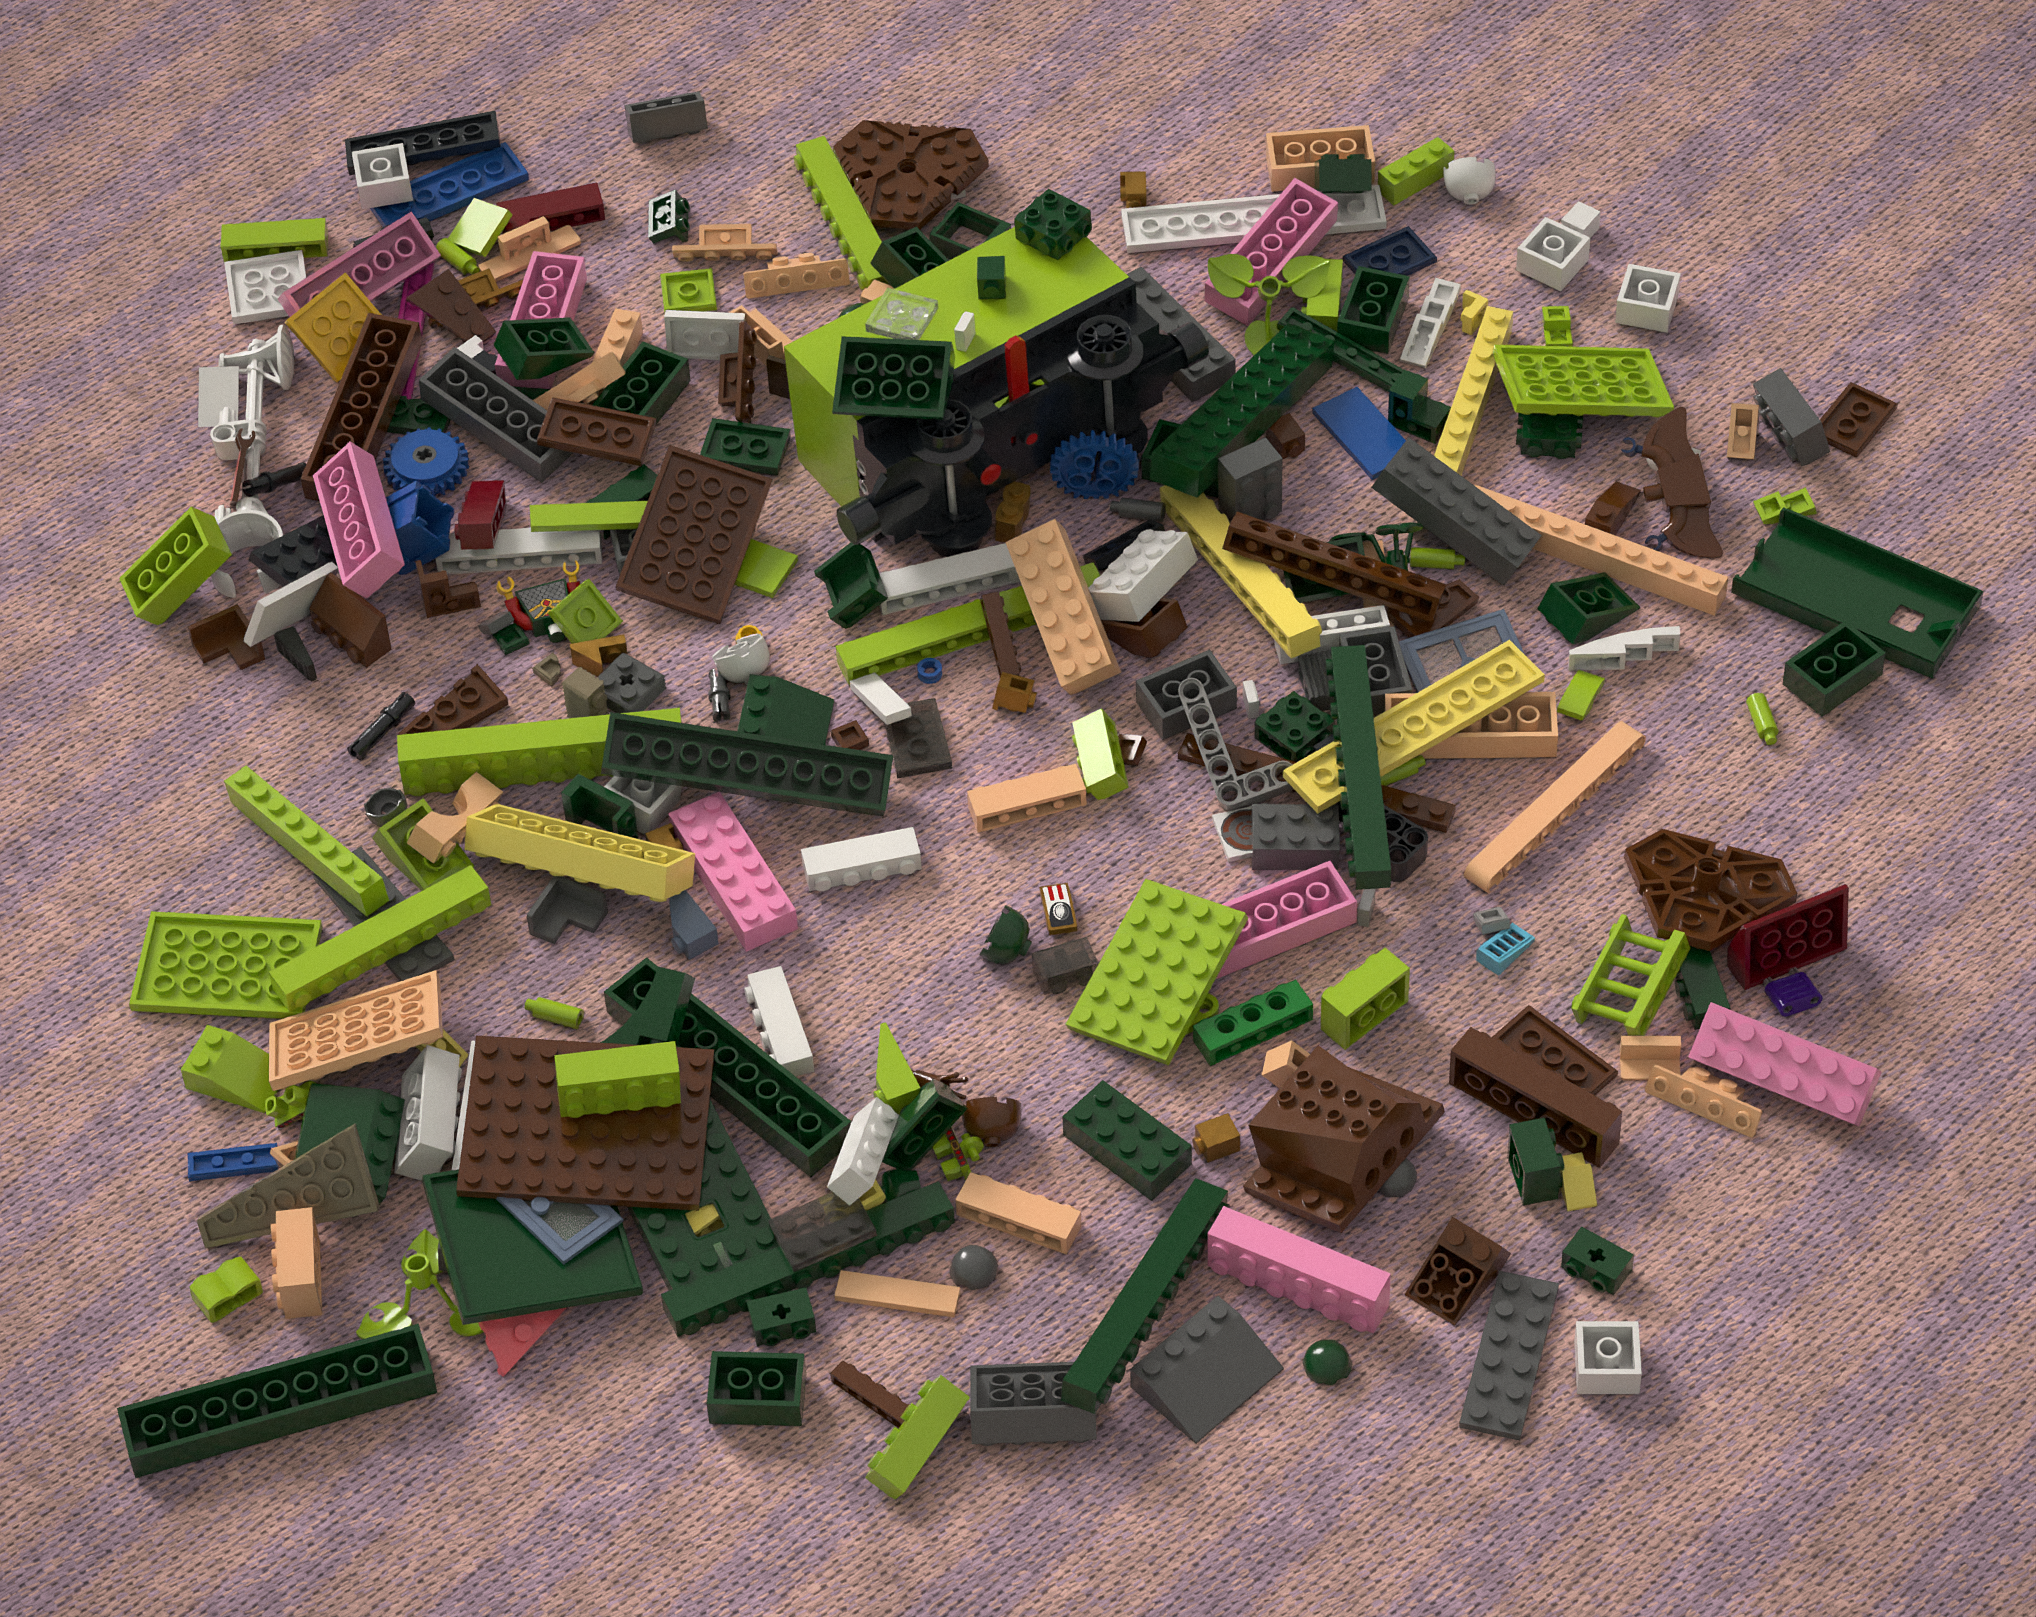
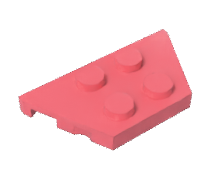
M566 1308L478 1322L481 1330L486 1335L485 1341L490 1352H493L499 1368L497 1371L499 1375L504 1377Z

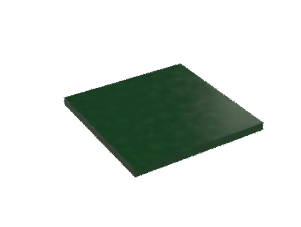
M459 1169L422 1176V1183L463 1325L643 1294V1286L623 1222L563 1265L496 1199L457 1196L456 1189ZM523 1200L531 1208L532 1201ZM554 1202L550 1205L549 1211L546 1214L539 1215L564 1241H567L599 1218L586 1204ZM609 1205L620 1215L618 1206Z

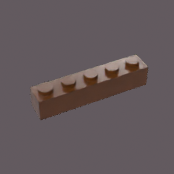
M999 591L983 594L980 598V603L999 677H1001L1002 672L1019 676L1021 665L1015 657L1017 656L1016 646L1012 645L1011 639H1013L1011 629H1008L1007 623H1009L1007 613H1004L1003 596H1000Z
M843 1360L830 1373L831 1382L897 1428H900L904 1420L900 1417L910 1404L907 1405L901 1401L898 1395L891 1394L882 1384L875 1383L867 1374H862L854 1365L848 1364Z

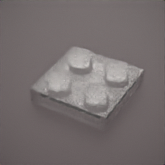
M887 288L865 323L866 332L893 339L919 340L938 310V300Z

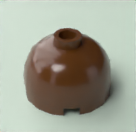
M997 1097L971 1099L966 1101L965 1106L968 1109L962 1115L963 1126L971 1137H979L985 1147L1001 1146V1141L1009 1140L1016 1134L1021 1124V1103L1012 1098H1006V1103L997 1102Z

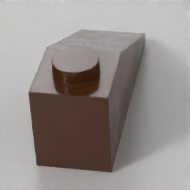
M1616 481L1596 499L1585 518V525L1616 536L1639 497L1641 490Z

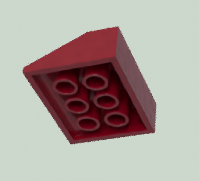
M1844 884L1742 925L1727 948V967L1744 990L1762 984L1766 978L1775 979L1789 973L1792 968L1793 970L1795 967L1799 969L1846 950L1849 887Z

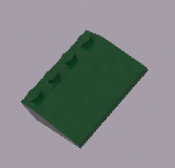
M842 336L832 413L839 415L943 420L954 373L955 353L952 342Z
M750 674L737 731L826 745L834 699L779 677Z
M312 1083L308 1092L294 1160L346 1128L356 1124L380 1205L387 1194L405 1099L379 1089Z

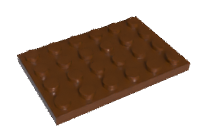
M669 445L617 581L616 591L720 624L773 479Z

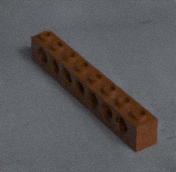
M1236 512L1222 548L1433 622L1439 609L1446 584L1240 512Z

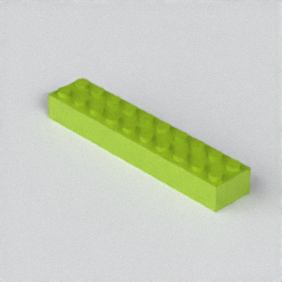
M680 708L621 713L682 723ZM610 714L397 735L398 764L404 795L422 796L425 793L432 792L448 794L453 790H459L461 785L476 772L498 788H506L514 784L535 785L538 782L545 781L560 783L566 779H574L577 774L588 779L597 776H607L601 774Z

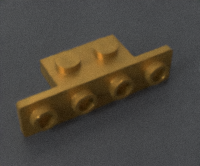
M490 268L460 279L458 282L477 307L484 305L487 309L499 304V299L508 296L509 299L518 297L523 280L499 289ZM429 318L428 320L429 326L437 324L438 328L443 326L435 319Z

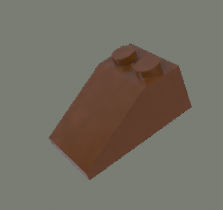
M1164 597L1139 622L1101 620L1108 639L1133 655L1147 658L1159 655L1163 648L1170 642L1178 639L1179 635L1188 628L1178 600Z

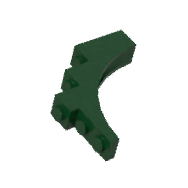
M658 967L651 988L639 1008L621 1028L600 1043L646 1045L675 1041L677 1047L695 978L684 972Z

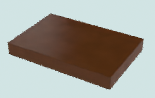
M1850 382L1820 419L1828 445L1857 458L1895 412L1898 403Z

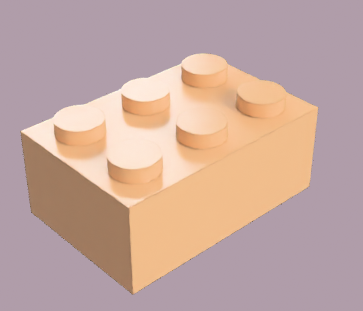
M310 1207L276 1211V1223L271 1224L272 1241L275 1242V1249L271 1250L273 1267H276V1274H272L273 1291L277 1297L278 1309L284 1310L286 1319L322 1315L320 1238L313 1209Z

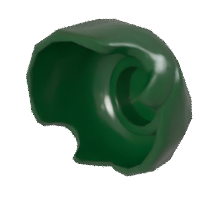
M1321 1339L1310 1345L1302 1362L1307 1377L1316 1383L1334 1385L1339 1379L1347 1378L1352 1368V1361L1347 1349L1336 1340Z

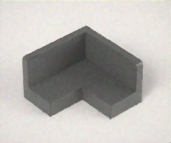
M553 876L527 913L529 934L555 944L568 924L595 933L608 914L605 893L562 876Z

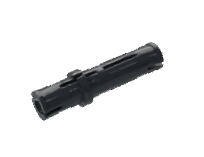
M301 462L272 473L267 471L260 473L256 478L245 480L242 483V487L249 485L250 487L242 490L248 497L262 492H274L278 487L299 481L306 463Z
M402 692L392 704L384 707L380 711L381 715L348 746L349 754L353 757L358 755L357 759L361 760L393 726L397 727L401 722V718L416 704L412 696Z

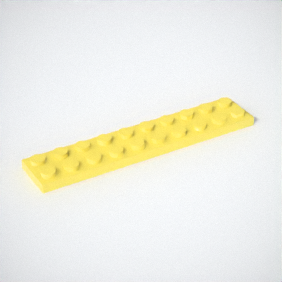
M1508 640L1376 716L1373 719L1380 777L1544 682L1545 674ZM1333 741L1283 770V778L1317 814L1339 802L1340 792H1345L1344 787H1339L1338 770L1342 769V764H1336L1335 747H1340L1339 742Z

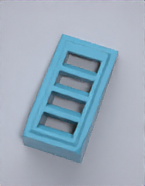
M1511 923L1509 929L1500 931L1477 949L1476 961L1499 976L1535 941V937L1516 924ZM1514 932L1520 937H1522L1523 940L1519 941L1511 934ZM1504 940H1509L1510 942L1515 944V946L1510 945ZM1501 945L1502 947H1504V948L1507 949L1508 951H1504L1503 949H1501V948L1498 947V946ZM1495 951V952H1497L1498 954H1500L1501 956L1498 957L1497 955H1495V954L1492 953V952Z

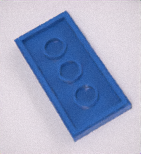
M1358 387L1312 408V414L1371 480L1379 477L1406 441Z

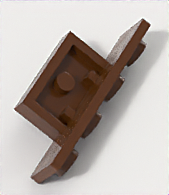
M746 321L739 322L738 352L720 355L718 404L720 406H736L735 419L738 422L751 423V418L754 416L752 394L755 392L753 369L756 367L754 345L757 343V334Z

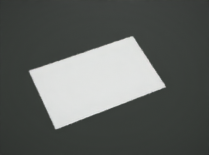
M239 366L199 367L198 427H214L218 425L220 411H223L224 407L235 410L236 421H238Z

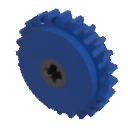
M419 428L411 433L406 432L407 435L404 437H397V443L390 444L391 450L385 451L386 458H383L384 475L387 478V483L392 484L394 491L402 489L414 481H418L427 487L433 496L436 497L438 493L444 496L446 495L445 490H455L454 483L462 484V477L467 476L466 469H469L468 452L465 450L464 442L460 443L458 436L452 438L451 432L443 433L441 429L431 430V428H427V430H420Z

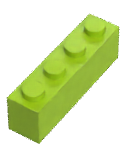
M325 218L222 224L221 251L224 262L302 250L304 258L328 257V229Z
M942 1375L938 1376L934 1381L928 1379L917 1393L921 1397L916 1405L911 1403L900 1417L904 1420L903 1424L899 1429L894 1427L884 1440L888 1444L884 1451L881 1453L878 1450L867 1464L871 1469L865 1478L895 1500L906 1491L970 1398Z

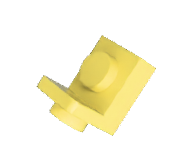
M1468 290L1463 293L1462 309L1464 310L1461 314L1462 332L1472 335L1482 323L1488 306V299Z

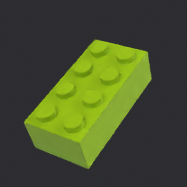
M191 506L119 579L136 617L155 625H160L232 554L215 517Z
M675 1041L554 1055L561 1117L577 1118L585 1114H609L613 1111L627 1109L636 1111L644 1107H669L673 1104L681 1103L680 1073Z

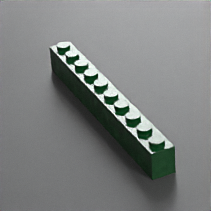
M1365 645L1331 647V659H1326L1325 665L1326 676H1332V680L1328 681L1329 698L1334 697V703H1330L1331 720H1337V725H1333L1334 742H1339L1340 746L1335 747L1336 764H1342V769L1338 770L1339 787H1344L1345 791L1340 792L1341 810L1347 809V815H1343L1344 832H1349L1350 838H1345L1346 855H1352V861H1348L1349 879L1354 878L1356 890L1391 888V864Z
M1197 1178L1194 1179L1064 1377L1061 1401L1093 1414L1097 1412L1101 1404H1107L1113 1385L1121 1382L1125 1374L1126 1365L1128 1362L1133 1363L1137 1357L1139 1345L1142 1341L1146 1342L1149 1339L1152 1325L1155 1321L1159 1322L1162 1319L1168 1300L1173 1301L1176 1297L1179 1283L1181 1280H1187L1194 1260H1200L1205 1243L1208 1240V1232L1223 1206L1230 1208V1204H1227L1228 1190Z
M937 1181L662 1293L663 1310L677 1337L684 1334L693 1335L705 1325L722 1323L730 1315L740 1311L748 1312L747 1301L788 1292L796 1288H807L815 1280L823 1277H834L842 1269L852 1265L856 1267L861 1266L869 1258L876 1255H888L896 1247L905 1243H917L927 1234L935 1231L938 1233L944 1232L955 1223L954 1207L941 1184Z

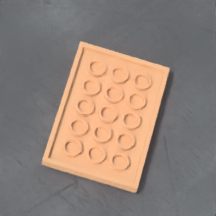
M437 971L422 974L270 1023L269 1083L272 1090L286 1089L291 1085L307 1080H318L326 1074L335 1071H346L354 1065L364 1062H375L383 1056L392 1053H403L411 1047L420 1044H431L442 1038L441 988Z

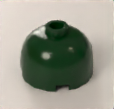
M1005 905L999 920H996L985 943H991L988 950L983 948L979 953V956L997 964L1013 962L1019 954L1024 957L1032 943L1028 939L1030 932L1028 921L1018 911Z

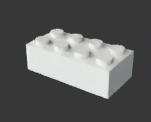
M1151 529L1141 532L1138 538L1130 546L1126 547L1123 553L1088 588L1100 619L1139 622L1198 561L1188 532H1175L1174 530L1153 531Z
M427 1045L402 1075L401 1098L405 1099L397 1139L395 1173L422 1181L423 1175L440 1172L445 1161L453 1157L456 1145L454 1132L458 1125V1117L455 1116L460 1099L457 1085L462 1073V1069L459 1068L460 1055Z

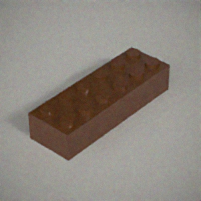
M1472 1027L1466 1031L1451 1049L1450 1085L1518 1123L1545 1118L1548 1129L1552 1128L1555 1133L1557 1145L1573 1154L1582 1152L1584 1160L1598 1168L1604 1164L1619 1145L1623 1111L1618 1109L1613 1103L1603 1101L1594 1096L1589 1090L1576 1086L1567 1081L1564 1076L1549 1071L1537 1061L1522 1056L1512 1047L1504 1046L1492 1039L1487 1033L1479 1032Z

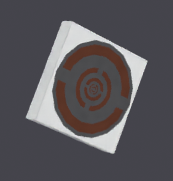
M1252 806L1212 815V820L1228 863L1252 857Z

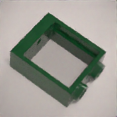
M957 202L951 210L946 212L939 225L933 227L929 240L946 258L951 260L972 249L950 239L960 226L987 236L988 238L984 241L986 242L1011 229V224Z

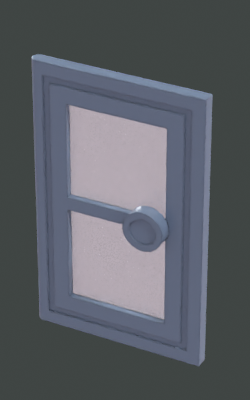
M1504 609L1399 641L1407 672L1417 693L1508 640L1524 654Z
M497 1197L496 1199L563 1265L624 1221L609 1205L561 1203L548 1201L547 1198L536 1197L532 1201Z

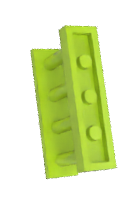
M1621 914L1617 924L1614 923L1612 925L1609 939L1581 992L1572 1001L1571 1009L1576 1022L1583 1024L1590 1013L1623 1023L1628 1036H1645L1690 950L1686 934L1674 930L1670 939L1662 941L1632 932L1627 915ZM1626 942L1662 953L1658 962L1653 965L1620 955ZM1614 966L1649 976L1646 985L1640 989L1607 978ZM1601 990L1637 1000L1632 1011L1628 1013L1595 1003Z

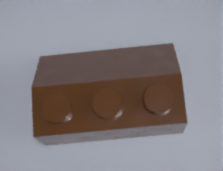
M333 573L327 574L309 608L312 619L310 622L316 633H324L335 648L344 649L352 662L356 664L360 662L367 668L392 650L386 617L358 593L344 586L342 581Z

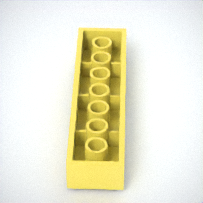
M500 804L492 805L467 817L464 850L475 852V855L479 857L492 856L500 858L502 863H519L525 865L526 869L547 870L553 876H571L577 882L598 883L604 889H622L628 895L649 896L650 900L656 902H664L668 898L681 894L682 891L693 886L695 853Z

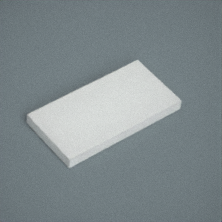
M333 562L328 563L258 600L245 634L244 642L251 647L310 615L309 608L326 575L331 572L336 576L338 567Z

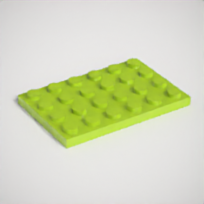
M1494 345L1493 356L1515 413L1526 415L1531 413H1546L1549 415L1573 414L1577 416L1584 414L1600 416L1625 415L1628 417L1637 415L1659 418L1674 410V405L1652 354L1647 348Z
M1145 879L1065 1025L1068 1029L1169 1066L1248 920L1247 914Z
M151 911L129 1002L131 1011L276 1019H284L305 1012L306 1005L291 1012L288 1011L272 988L269 971L319 946L323 928L322 921Z

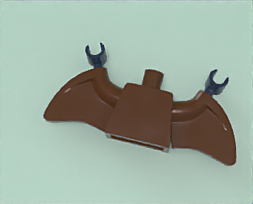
M1679 407L1664 415L1652 426L1643 446L1637 445L1635 440L1630 437L1623 439L1625 444L1633 445L1630 450L1621 449L1625 456L1633 457L1639 453L1641 457L1651 459L1658 468L1656 473L1657 484L1643 487L1646 503L1662 500L1664 511L1669 513V523L1660 531L1661 534L1659 536H1648L1645 544L1650 543L1653 539H1657L1658 546L1653 549L1656 551H1660L1663 547V542L1667 541L1677 550L1689 555L1719 558L1723 555V550L1714 536L1709 523L1711 499L1699 453L1695 454L1687 439L1686 409Z

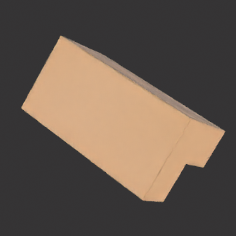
M741 305L729 312L745 313V321L757 334L754 355L764 365H766V359L769 355L785 360L784 346L793 341L757 309L749 312Z

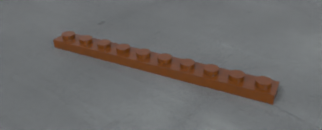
M1187 733L1177 753L1178 759L1205 766L1194 734ZM1209 740L1204 748L1214 750L1219 742ZM1225 743L1237 776L1284 760L1291 764L1297 763ZM1221 765L1216 767L1215 770L1227 773L1228 767ZM1283 772L1279 773L1277 780L1286 782L1283 778ZM1381 785L1384 805L1419 826L1447 833L1456 812L1455 804Z

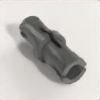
M712 669L708 673L711 688L708 692L709 701L712 702V717L714 721H721L720 712L722 711L724 720H729L731 716L728 700L731 698L730 690L727 688L726 679L719 671L718 678H716L715 669Z

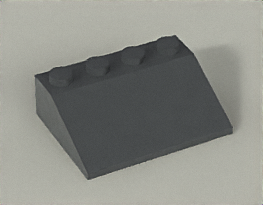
M1217 1296L1130 1369V1386L1197 1444L1278 1375L1284 1367L1241 1314L1221 1297Z
M1074 1362L970 1365L972 1444L991 1446L996 1443L1022 1445L1027 1442L1052 1444L1058 1441L1082 1443L1089 1440H1097L1096 1413H1090L1061 1401L1062 1381Z

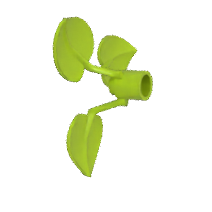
M1239 254L1211 257L1208 259L1207 267L1209 278L1221 295L1228 298H1239L1243 295L1245 286L1248 288L1257 287L1260 298L1267 302L1265 321L1256 320L1252 322L1245 332L1246 347L1255 355L1280 331L1277 329L1279 320L1270 322L1272 301L1278 297L1281 287L1288 288L1291 286L1292 292L1300 298L1308 299L1316 296L1325 285L1330 261L1322 257L1310 255L1292 258L1285 264L1282 270V275L1288 281L1287 283L1278 280L1274 276H1266L1261 282L1249 283L1254 274L1253 266L1246 257Z
M424 1229L407 1249V1251L413 1249L417 1251V1254L409 1258L405 1257L404 1254L401 1262L403 1273L409 1277L405 1281L406 1292L403 1308L401 1309L398 1304L392 1302H384L374 1306L373 1308L384 1312V1317L381 1321L374 1322L370 1319L368 1311L359 1329L356 1331L359 1338L365 1339L411 1326L412 1321L405 1314L409 1311L412 1287L418 1290H425L431 1284L435 1286L449 1308L454 1311L449 1319V1323L455 1333L461 1336H474L484 1332L481 1330L478 1322L462 1324L458 1307L452 1302L438 1282L435 1275L443 1272L439 1270L438 1265L439 1240L428 1230Z

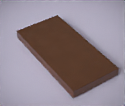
M552 397L537 438V445L642 466L656 427V418Z
M1530 1005L1491 1037L1504 1046L1512 1047L1522 1056L1537 1061L1549 1071L1564 1076L1567 1081L1576 1086L1589 1090L1594 1096L1618 1076V1070Z

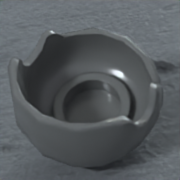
M393 788L379 789L364 803L366 816L372 824L382 827L404 812L408 807L403 792L400 789L396 790Z
M1405 1158L1378 1191L1385 1197H1403L1411 1192L1417 1180L1415 1166Z
M968 1245L961 1248L953 1257L949 1274L957 1286L964 1285L970 1290L988 1287L996 1278L998 1269L997 1259L991 1251L984 1247Z

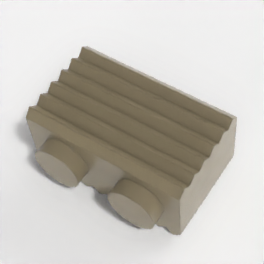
M578 667L563 681V696H565L564 703H566L568 718L609 715L603 680L595 678V675H591V672L587 673V670Z

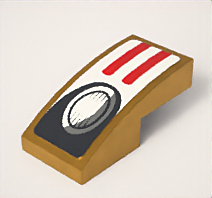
M1068 883L1039 887L1049 935L1077 932V922Z

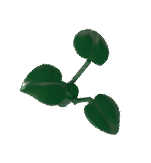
M1418 522L1401 523L1399 525L1386 524L1375 529L1377 535L1393 534L1394 550L1388 551L1387 557L1384 556L1375 535L1367 534L1366 532L1339 534L1332 537L1328 542L1361 536L1362 541L1372 542L1381 562L1408 571L1413 534L1426 528ZM1402 533H1408L1405 554L1403 550H1399L1398 535Z

